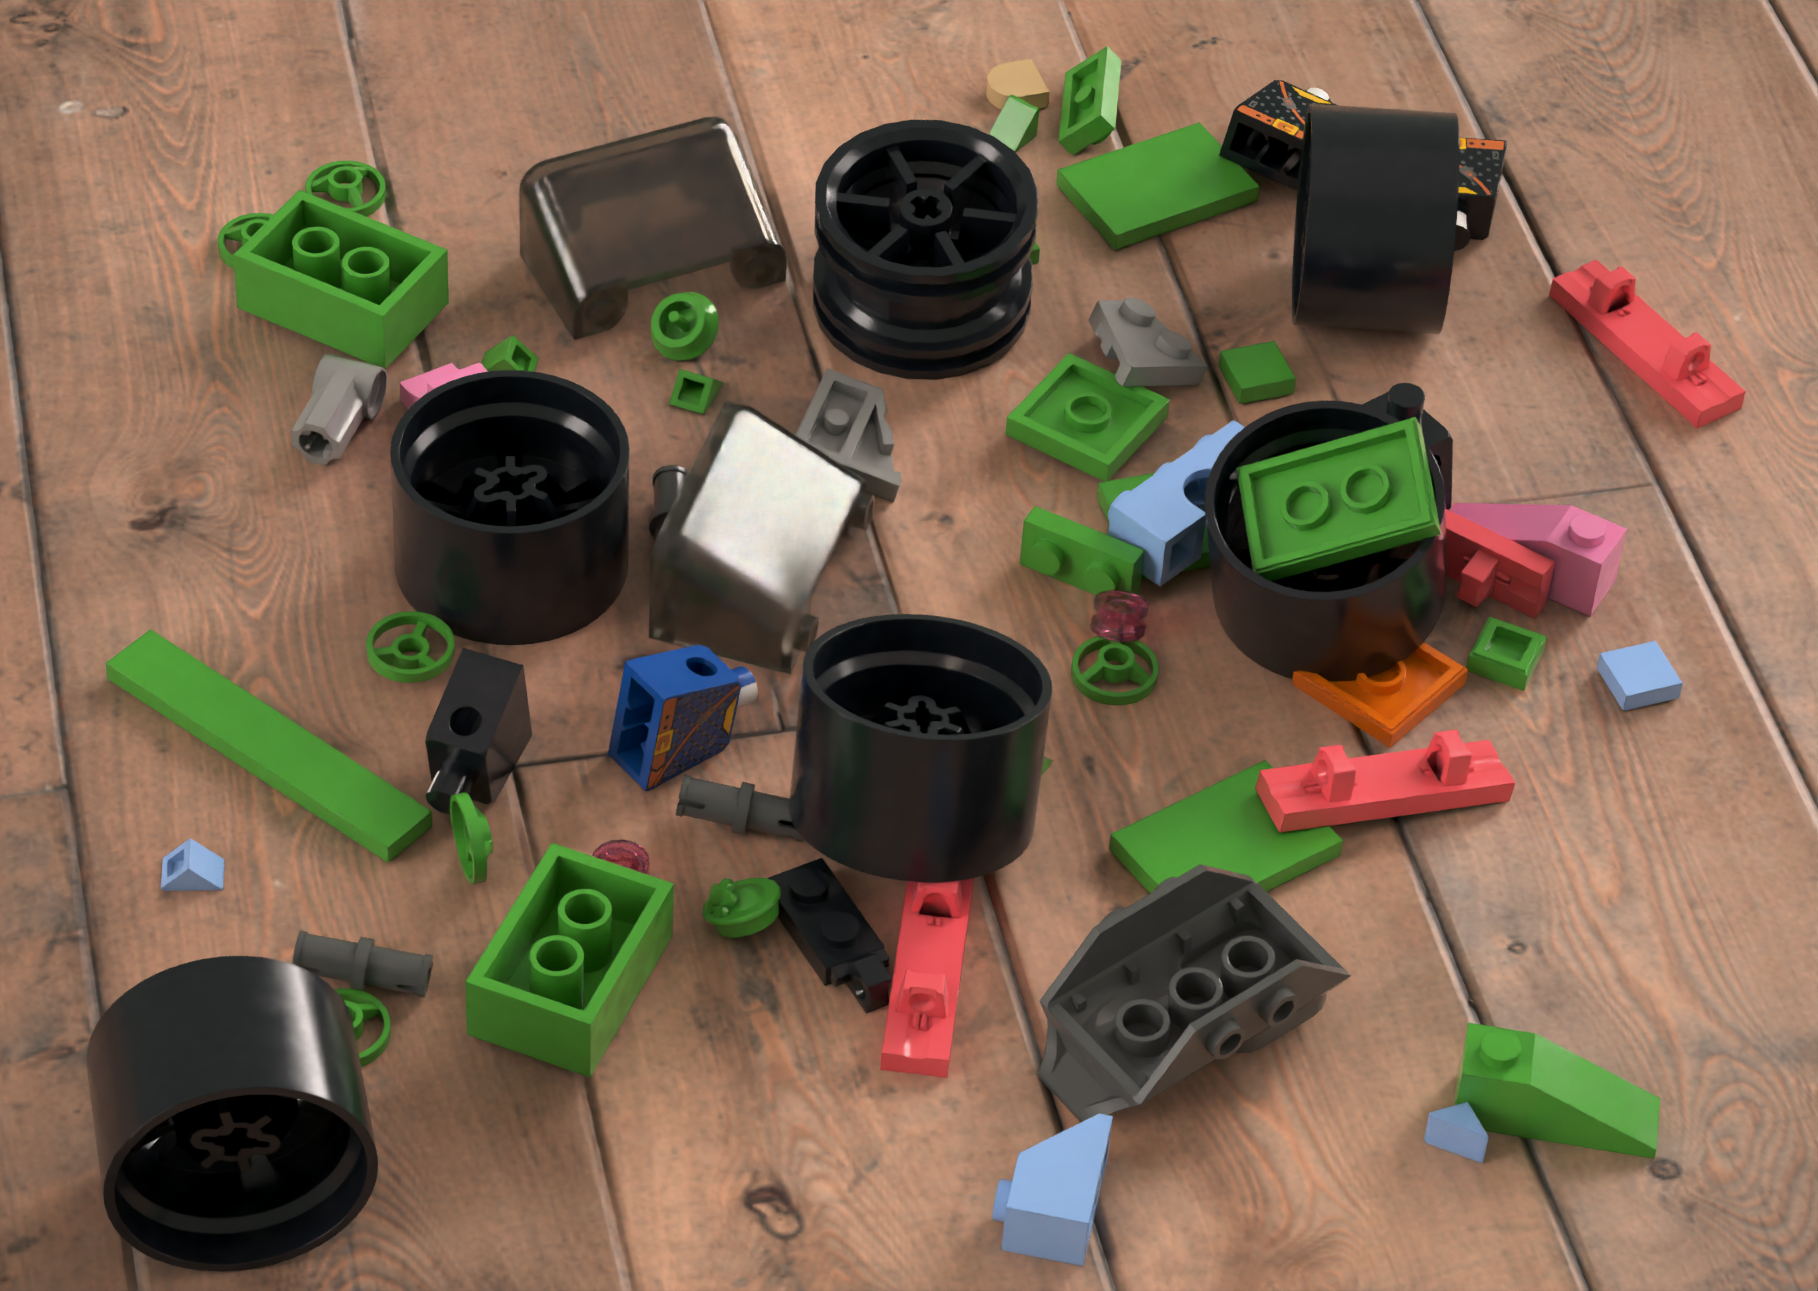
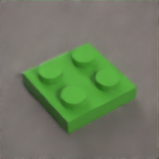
M1068 353L1007 416L1005 435L1105 482L1111 479L1168 417L1170 399L1142 386L1122 387L1116 381L1114 373Z

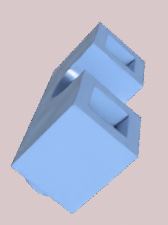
M1235 420L1213 435L1207 434L1202 437L1194 448L1172 463H1164L1152 477L1133 490L1122 492L1110 506L1108 511V535L1145 550L1142 574L1158 586H1162L1201 558L1206 524L1205 490L1207 481L1221 451L1238 432L1245 428Z

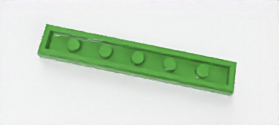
M153 630L147 631L105 663L108 680L387 863L432 827L431 810Z

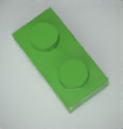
M1108 46L1065 72L1058 142L1071 155L1076 154L1090 144L1096 145L1103 142L1115 129L1121 59Z
M1034 506L1023 522L1020 565L1129 608L1140 593L1145 550Z

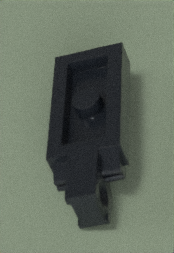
M819 858L768 877L767 879L774 880L781 888L779 920L825 986L833 984L837 987L846 983L866 1013L889 1005L888 991L892 978L886 970V967H889V957L884 949L885 946L824 859Z

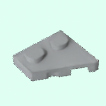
M1127 297L1124 300L1097 301L1088 320L1094 333L1102 341L1100 346L1105 357L1113 360L1118 357L1120 365L1115 378L1122 387L1200 384L1208 365L1191 350L1192 345L1185 337L1170 331L1155 317L1156 311L1149 304L1132 297Z
M827 368L790 445L786 461L894 502L902 479L900 472L894 471L891 453L894 441L891 427L884 419L887 408L883 390Z

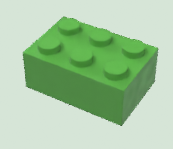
M298 190L233 254L237 308L385 369L449 303L447 249L302 190Z
M551 843L465 982L467 1035L591 1078L673 937L674 883Z

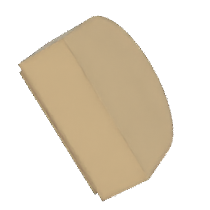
M1032 59L1002 63L989 71L986 96L992 105L1002 110L1008 97L1012 94L1039 109L1048 107L1050 91Z

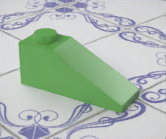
M1468 1023L1457 1073L1454 1105L1468 1102L1486 1132L1655 1158L1660 1109L1659 1097L1536 1033Z

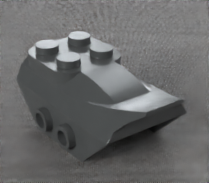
M1199 864L1179 877H1170L1164 880L1152 893L1127 908L1113 910L1091 930L1040 999V1004L1047 1018L1048 1028L1044 1056L1037 1073L1040 1080L1080 1122L1099 1113L1107 1115L1125 1108L1140 1106L1212 1061L1226 1059L1234 1053H1251L1259 1050L1314 1017L1323 1008L1327 992L1342 984L1351 975L1249 875Z

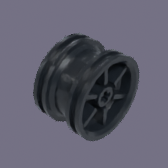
M906 120L883 124L861 132L839 146L823 164L815 188L814 234L819 248L814 257L813 310L819 328L831 344L852 361L878 373L905 379L937 380L965 375L990 365L1007 353L1024 333L1031 314L1033 281L1032 263L1029 257L1036 240L1038 189L1027 165L1014 150L994 136L970 126L942 120Z

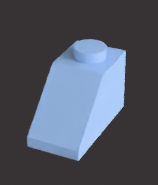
M1099 1113L1018 1154L1012 1181L999 1179L993 1206L992 1220L1004 1222L1001 1250L1084 1266L1108 1159L1113 1116Z

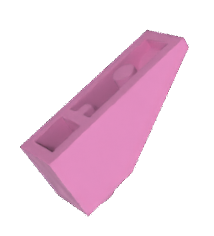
M1454 503L1449 511L1555 561L1548 593V599L1591 617L1616 581L1627 528L1600 518L1597 515L1572 505Z

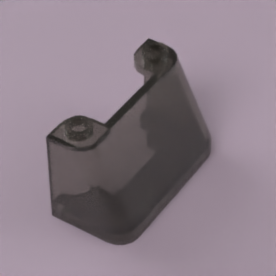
M716 116L704 117L546 159L531 167L521 180L519 188L520 256L574 340L608 331L615 327L626 313L628 290L727 262H730L731 275L741 287L747 289L762 288L786 281L787 257L785 249L740 140L723 118Z
M731 401L725 402L656 538L650 564L649 638L682 647L702 645L708 647L717 656L791 675L801 651L806 652L816 640L819 617L811 615L812 596L839 538L852 539L858 529L867 530L871 522L875 506V495L867 493L866 480L755 408Z

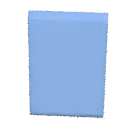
M190 838L163 857L161 889L164 891L223 890L225 859Z
M1468 1102L1429 1113L1424 1141L1427 1144L1483 1163L1489 1136Z

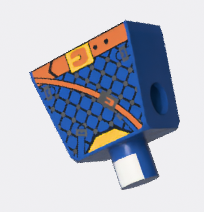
M694 645L626 661L608 755L645 791H649L722 752L730 743L737 708L754 702L757 698L758 688L753 674L743 666L730 669L708 647L702 645Z

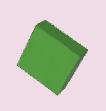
M1275 341L1220 351L1218 367L1239 404L1294 394L1296 378Z
M1489 616L1468 656L1466 668L1468 672L1524 691L1544 653L1547 636Z

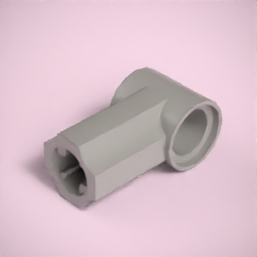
M332 354L324 355L316 369L312 385V397L291 430L292 446L298 449L307 461L326 466L330 460L340 458L363 418L372 420L378 415L386 395L387 370L384 367Z

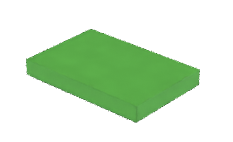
M1200 122L1057 170L1056 185L1114 250L1257 202L1259 185L1239 164L1219 156L1221 144Z
M1416 417L1236 468L1253 572L1269 581L1279 580L1423 540L1424 538L1441 535L1422 427Z
M1264 760L1110 835L1109 850L1149 893H1152L1164 880L1170 877H1179L1199 864L1249 875L1268 892L1340 856L1343 840L1330 826L1279 833L1255 790L1260 770L1272 768Z

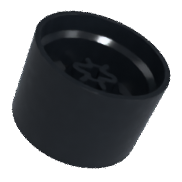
M1322 104L1308 105L1301 148L1292 265L1293 325L1440 334L1445 320L1450 291L1457 223L1460 142L1456 113Z
M500 370L476 373L449 381L422 396L405 412L394 431L390 450L394 561L398 585L408 603L417 612H424L438 617L450 627L453 635L467 640L495 645H526L546 642L574 633L595 621L609 609L621 593L628 573L630 447L625 427L614 410L604 400L581 385L554 375L523 370Z
M1321 400L1294 404L1270 412L1247 425L1228 442L1216 459L1208 477L1205 490V515L1213 601L1219 621L1228 637L1240 651L1258 665L1290 679H1293V672H1298L1299 670L1316 673L1331 682L1355 681L1358 673H1364L1367 677H1371L1392 668L1397 662L1405 660L1417 650L1434 629L1443 609L1446 595L1445 488L1439 465L1426 444L1425 449L1441 535L1424 538L1423 540L1275 581H1269L1253 572L1252 565L1245 566L1241 562H1251L1236 468L1400 422L1395 417L1372 407L1352 402ZM1412 555L1409 559H1405V556ZM1320 574H1337L1339 578L1331 580L1317 579Z
M922 614L880 615L850 621L825 632L811 644L803 660L789 799V814L794 827L807 843L826 857L852 869L895 880L912 882L965 880L992 873L1012 863L1028 848L1034 833L1052 696V682L1046 667L1030 650L1006 635L971 622L941 616Z
M221 956L205 958L171 967L141 981L119 997L96 1024L88 1044L86 1064L104 1206L115 1230L132 1247L155 1260L186 1269L222 1272L260 1268L295 1258L322 1245L347 1227L366 1205L377 1180L378 1155L353 1021L347 1005L341 996L319 976L291 963L264 957Z

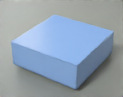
M1656 641L1600 653L1597 670L1623 711L1680 697L1683 683Z

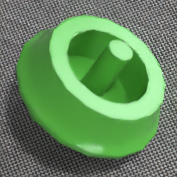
M695 292L675 293L664 298L656 306L651 317V338L655 348L664 357L676 361L692 360L703 354L713 344L719 329V316L714 304L704 295Z
M724 878L720 884L715 883L711 887L710 897L703 905L702 915L722 936L736 938L752 935L768 927L778 917L781 888L774 880L767 878H748L736 882Z

